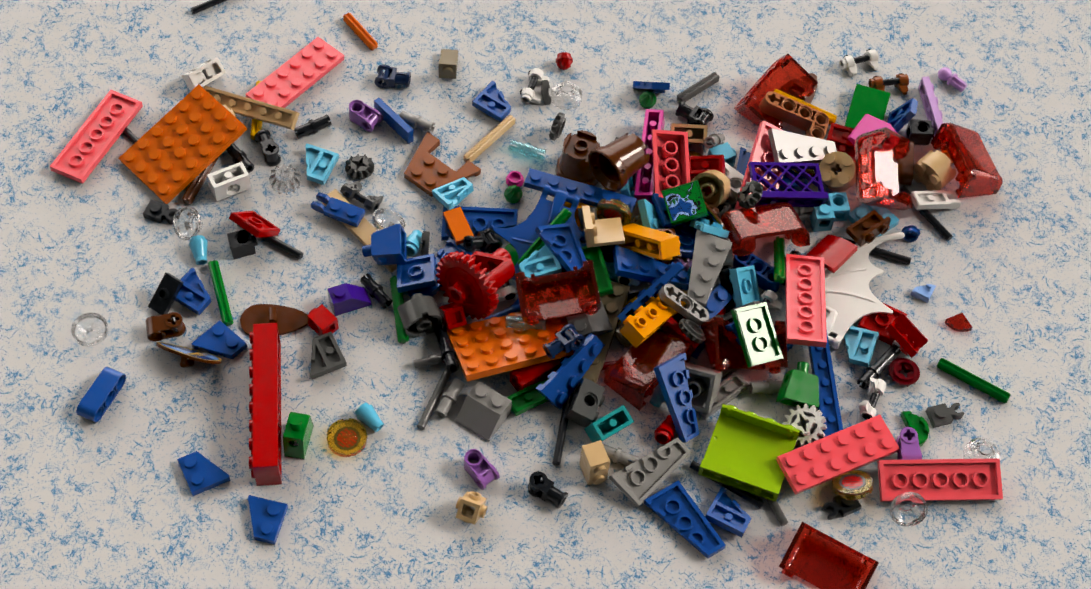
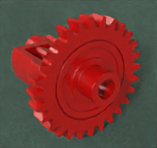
M498 248L492 254L476 251L472 255H464V252L458 251L450 252L440 259L436 268L438 272L436 277L439 278L437 283L442 285L439 289L445 291L444 297H449L448 303L455 302L461 304L465 316L468 317L470 315L472 319L477 318V320L485 319L494 312L499 303V294L496 293L498 288L515 275V267L511 255L504 248Z

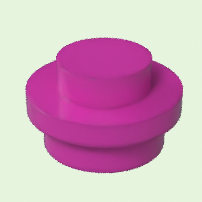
M511 171L506 176V184L508 186L515 184L521 187L524 183V177L518 171Z

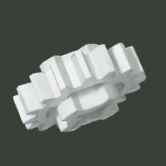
M804 404L803 408L797 405V410L789 409L791 415L784 416L788 421L782 422V424L794 426L800 430L799 435L804 436L797 438L795 446L799 443L801 446H804L806 443L809 444L819 440V436H825L822 430L827 429L826 424H823L826 422V419L822 416L821 410L816 411L814 405L810 409L807 404ZM803 420L807 423L806 431L803 428Z

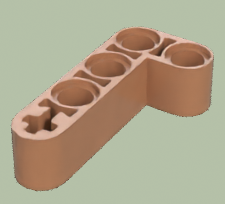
M773 91L768 92L759 104V108L764 114L806 131V136L824 139L829 124V118L825 113Z

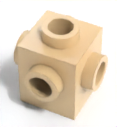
M467 491L457 501L456 509L458 510L455 518L475 525L486 514L488 506H485L487 498L482 497L478 492Z

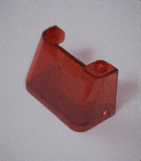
M786 54L767 69L734 109L758 127L760 122L764 120L782 129L783 121L781 119L778 120L764 114L760 110L759 104L768 92L778 89L798 99L805 96L809 97L816 90L814 87L818 82L789 54Z
M942 123L931 144L934 149L948 151L958 171L955 178L960 184L959 189L955 191L958 198L997 194L1003 182L1002 177L989 156L980 135L974 130L953 123Z
M886 127L863 133L856 138V197L860 203L896 210L912 208V197L906 192L899 193L898 160L905 158L910 151V140Z
M786 202L754 206L750 209L729 210L722 216L721 221L726 230L730 231L728 238L732 242L733 254L737 256L752 254L756 248V239L783 234L785 239H791V242L796 246L810 245L809 232L792 205Z
M593 260L583 261V267L577 269V266H575L573 271L539 277L530 274L531 278L525 276L524 272L514 273L522 320L528 325H535L539 321L584 313L592 315L596 314L601 308Z
M713 317L701 325L706 338L704 344L711 367L715 368L716 371L747 369L766 370L770 374L781 373V370L788 368L785 321H775L774 325L783 359L749 368L742 346L735 340L737 337L732 331H727L725 327L730 324L728 320H723V317Z
M658 329L637 348L632 346L616 363L610 364L604 371V383L640 411L646 405L644 398H647L649 395L651 396L654 388L659 384L653 368L681 353H686L687 360L684 361L686 363L690 362L693 344L683 338Z
M802 522L779 567L783 569L781 573L793 578L795 575L820 589H866L879 562Z

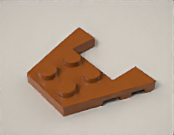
M427 132L404 172V178L433 197L432 190L463 177L468 180L473 175L476 177L481 174V169L469 160L460 169L454 171L430 154L440 145V140Z

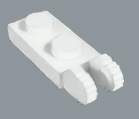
M913 191L910 194L916 210H952L961 206L960 200H955L957 196L955 191Z

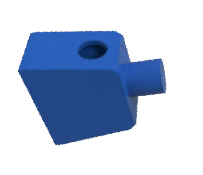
M399 223L373 232L371 234V244L362 246L363 256H372L377 265L406 264V232Z

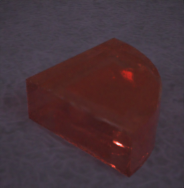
M963 313L952 316L945 321V324L955 331L968 332L973 328Z

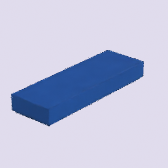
M379 97L375 99L374 109H377L382 114L383 120L408 144L413 142V129Z

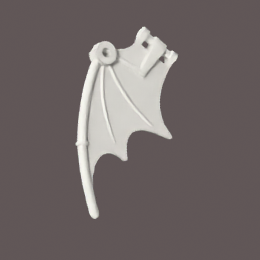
M903 232L875 237L871 243H866L861 247L856 243L855 245L858 246L857 251L834 274L824 268L826 329L828 341L832 348L836 350L839 348L849 328L860 318L875 313L893 314V310L877 299L869 288L870 281L882 275L884 270L875 267L868 257L869 253L876 246L885 242L903 239L905 237ZM830 333H833V334L837 335V337H836V338L831 337V336H830Z

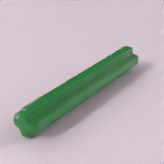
M563 208L549 225L565 224L572 213L568 209ZM540 237L536 239L518 260V265L524 259L529 258L535 250L539 251L545 246Z
M777 236L776 240H774V281L782 284L786 279L785 240Z
M217 260L209 261L208 266L222 322L229 326L234 322L219 263Z
M394 275L390 278V288L397 340L399 343L405 344L409 341V336L406 334L397 309L399 305L404 304L403 292H398L397 276Z
M944 358L939 360L937 364L938 369L1003 403H1007L1011 394Z

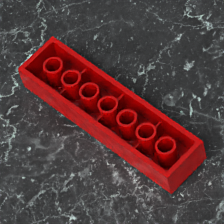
M277 323L253 324V332L249 333L250 344H252V349H249L252 366H249V375L252 383L249 384V394L251 396V402H249V412L251 414V420H249V431L251 432V438H249V450H251L249 469H251V478H255L257 486L282 484L281 341Z

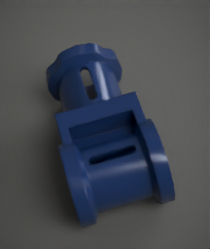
M385 64L378 66V76L374 81L376 86L380 88H395V84L406 85V87L410 86L411 72H397V68Z
M567 324L555 334V340L548 344H543V349L546 355L553 360L555 355L563 350L569 353L572 350L579 349L584 344L585 337L576 331L573 324Z

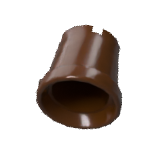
M583 130L577 131V134L574 135L572 133L568 134L564 139L562 154L557 161L556 175L592 186L597 185L598 180L594 177L588 163V154L591 150L600 147V143L598 144L596 141L597 137Z
M628 133L605 146L591 150L588 154V163L598 182L606 189L617 192L627 184L628 179L649 162L650 155L649 153L645 155L643 150L647 147L637 135L632 133L628 136Z

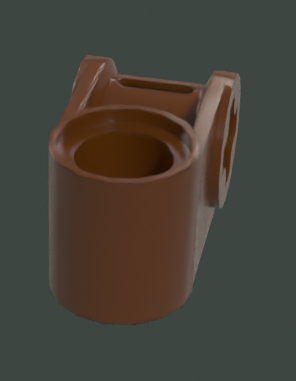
M177 312L151 316L145 320L147 336L150 341H161L167 338L179 337L186 331L182 316Z

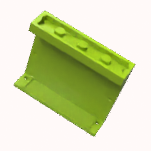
M722 404L719 418L704 459H702L698 475L776 502L785 477L776 458L794 450L800 430L792 425L777 423L771 418L757 416L754 412H745L733 405Z

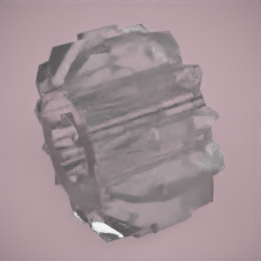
M285 164L282 167L276 165V170H271L269 178L272 189L274 191L277 190L279 195L282 192H285L286 195L290 191L294 193L301 183L299 170L293 168L292 164L288 167Z

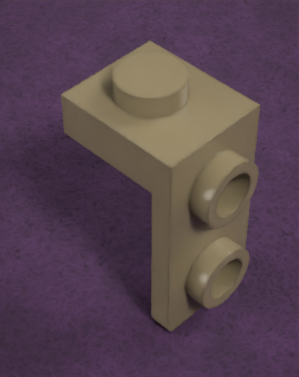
M441 49L439 78L456 79L458 50Z

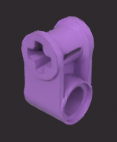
M353 100L349 104L350 121L359 125L367 132H372L374 126L383 120L382 114L377 109L368 106L361 100Z
M904 427L896 439L900 448L897 452V460L922 459L917 431L912 427Z
M470 449L465 453L464 469L480 489L484 490L487 484L494 479L498 480L500 478L497 469L489 463L479 450ZM469 460H476L478 463L472 464Z

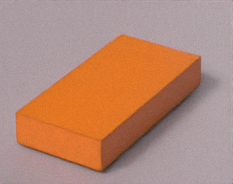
M461 207L443 212L444 219L456 245L462 244L465 236H474Z

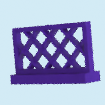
M749 162L748 164L751 181L761 182L768 188L767 191H763L761 199L755 206L818 207L825 204L829 199L828 192H824L818 163ZM755 168H760L765 172L762 177L755 172ZM777 168L782 174L778 177L771 169ZM795 169L799 174L795 177L788 170ZM814 169L815 176H810L805 170ZM767 174L775 180L772 185L764 179ZM783 175L792 180L790 185L781 179ZM801 175L810 181L807 185L798 179ZM778 182L785 190L779 191L774 185ZM796 183L803 190L796 191L791 186ZM811 183L818 188V192L812 191L808 186Z

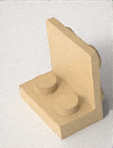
M582 206L583 228L587 248L625 243L620 217L595 220L594 212H590V206Z

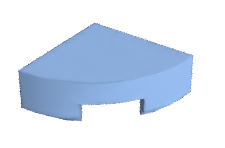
M932 284L917 286L910 295L928 303L936 286Z

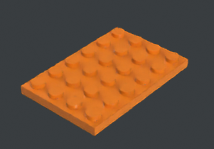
M198 84L118 159L165 204H168L233 144L247 128Z
M523 311L446 330L451 346L456 352L458 363L468 382L551 361L552 359L546 355L543 349V344H548L555 340V334L567 325L568 322L564 315L524 320ZM563 350L555 355L553 360L571 356L574 354L573 350L569 353Z

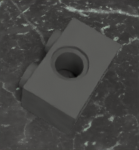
M584 377L576 387L565 418L585 428L591 422H595L599 415L597 409L601 407L605 400L603 395L605 387Z

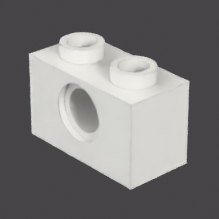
M242 162L207 174L209 187L216 201L251 189L250 177Z

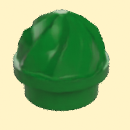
M649 90L643 92L639 97L641 106L646 109L652 108L657 101L655 94Z
M514 184L506 188L504 196L509 203L515 204L521 200L523 192L519 186Z

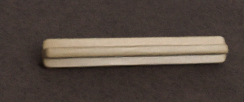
M508 115L464 154V161L467 162L469 160L473 162L516 123V119L512 115Z

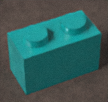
M622 405L593 422L584 430L592 443L600 440L604 441L632 424L634 420L626 407Z

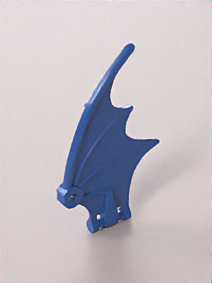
M545 184L538 204L525 221L510 228H494V232L515 248L520 259L539 237L535 232L536 227L549 225L562 209L566 208L572 213L566 223L573 224L579 242L582 240L586 242L585 233L579 229L575 220V211L581 197L576 195L573 197L568 195L569 193L566 191L555 190L550 185ZM547 196L554 197L553 201L547 200ZM565 202L571 203V208L564 206ZM580 242L581 247L587 246L586 243ZM517 262L514 266L515 275L511 279L515 280L521 289L519 265ZM560 263L562 273L558 275L564 280L568 272ZM521 290L518 299L510 307L486 317L485 320L522 311Z

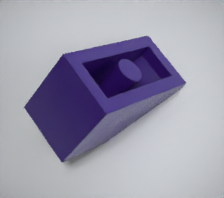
M344 283L327 289L329 303L334 316L372 305L364 287Z

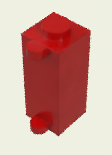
M555 359L513 370L510 372V383L518 392L539 381L542 382L548 379L547 376L552 371L556 372L560 368L561 361L560 359Z

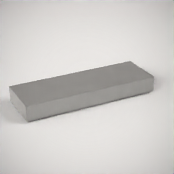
M737 372L733 373L720 383L719 392L710 413L697 412L706 420L721 409L722 404L726 405L747 390L749 384Z

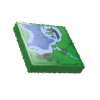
M698 180L662 191L672 226L708 215Z

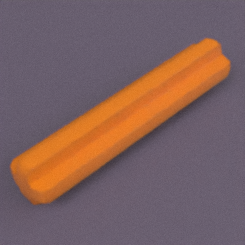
M351 13L344 14L343 21L370 50L377 49L378 42Z

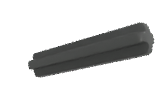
M716 72L711 73L679 93L676 98L677 101L681 103L693 98L718 82L719 75Z

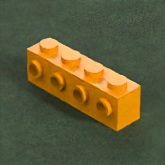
M635 223L622 226L625 243L618 244V246L664 261L672 260L674 256L680 255L679 236Z
M658 293L656 294L657 298L653 296L645 303L646 307L641 305L634 312V316L630 314L622 322L624 326L620 332L635 348L661 328L670 317L673 318L678 313L661 301ZM681 301V305L684 307L686 303Z

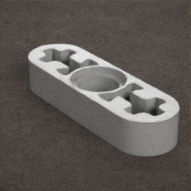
M666 284L659 289L658 295L661 301L686 319L692 320L698 326L709 319V313L705 307L674 285ZM681 301L686 303L687 309L681 305Z

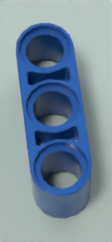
M738 249L734 254L732 268L754 265L758 287L764 291L772 290L776 293L779 290L780 283L774 281V267L750 251Z
M105 367L80 401L76 411L77 415L97 423L122 389L126 381V375L110 367Z

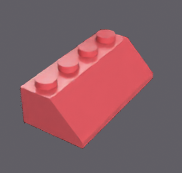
M652 129L654 193L659 194L658 197L663 198V190L690 183L688 132Z

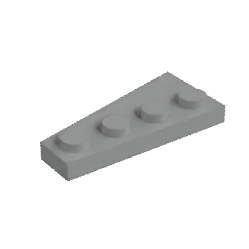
M697 229L687 295L705 307L732 247V242Z
M677 437L608 478L638 507L685 460L691 451Z

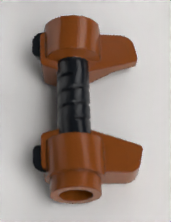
M899 73L895 78L890 79L874 76L872 79H869L868 84L869 87L885 91V86L894 85L903 95H906L909 77L903 73Z

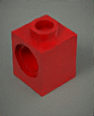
M453 302L439 307L443 325L448 330L467 324L461 304Z
M323 304L312 309L307 315L308 325L319 336L330 331L333 334L339 329L338 319Z

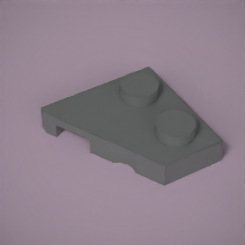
M331 331L313 338L311 380L347 366L346 360Z

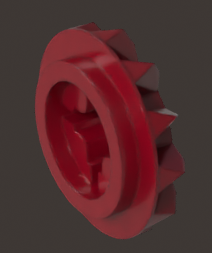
M898 358L891 362L889 376L892 377V382L896 381L899 386L906 385L908 387L917 382L920 377V370L912 360ZM901 370H904V372L907 373L906 377L902 373H900Z

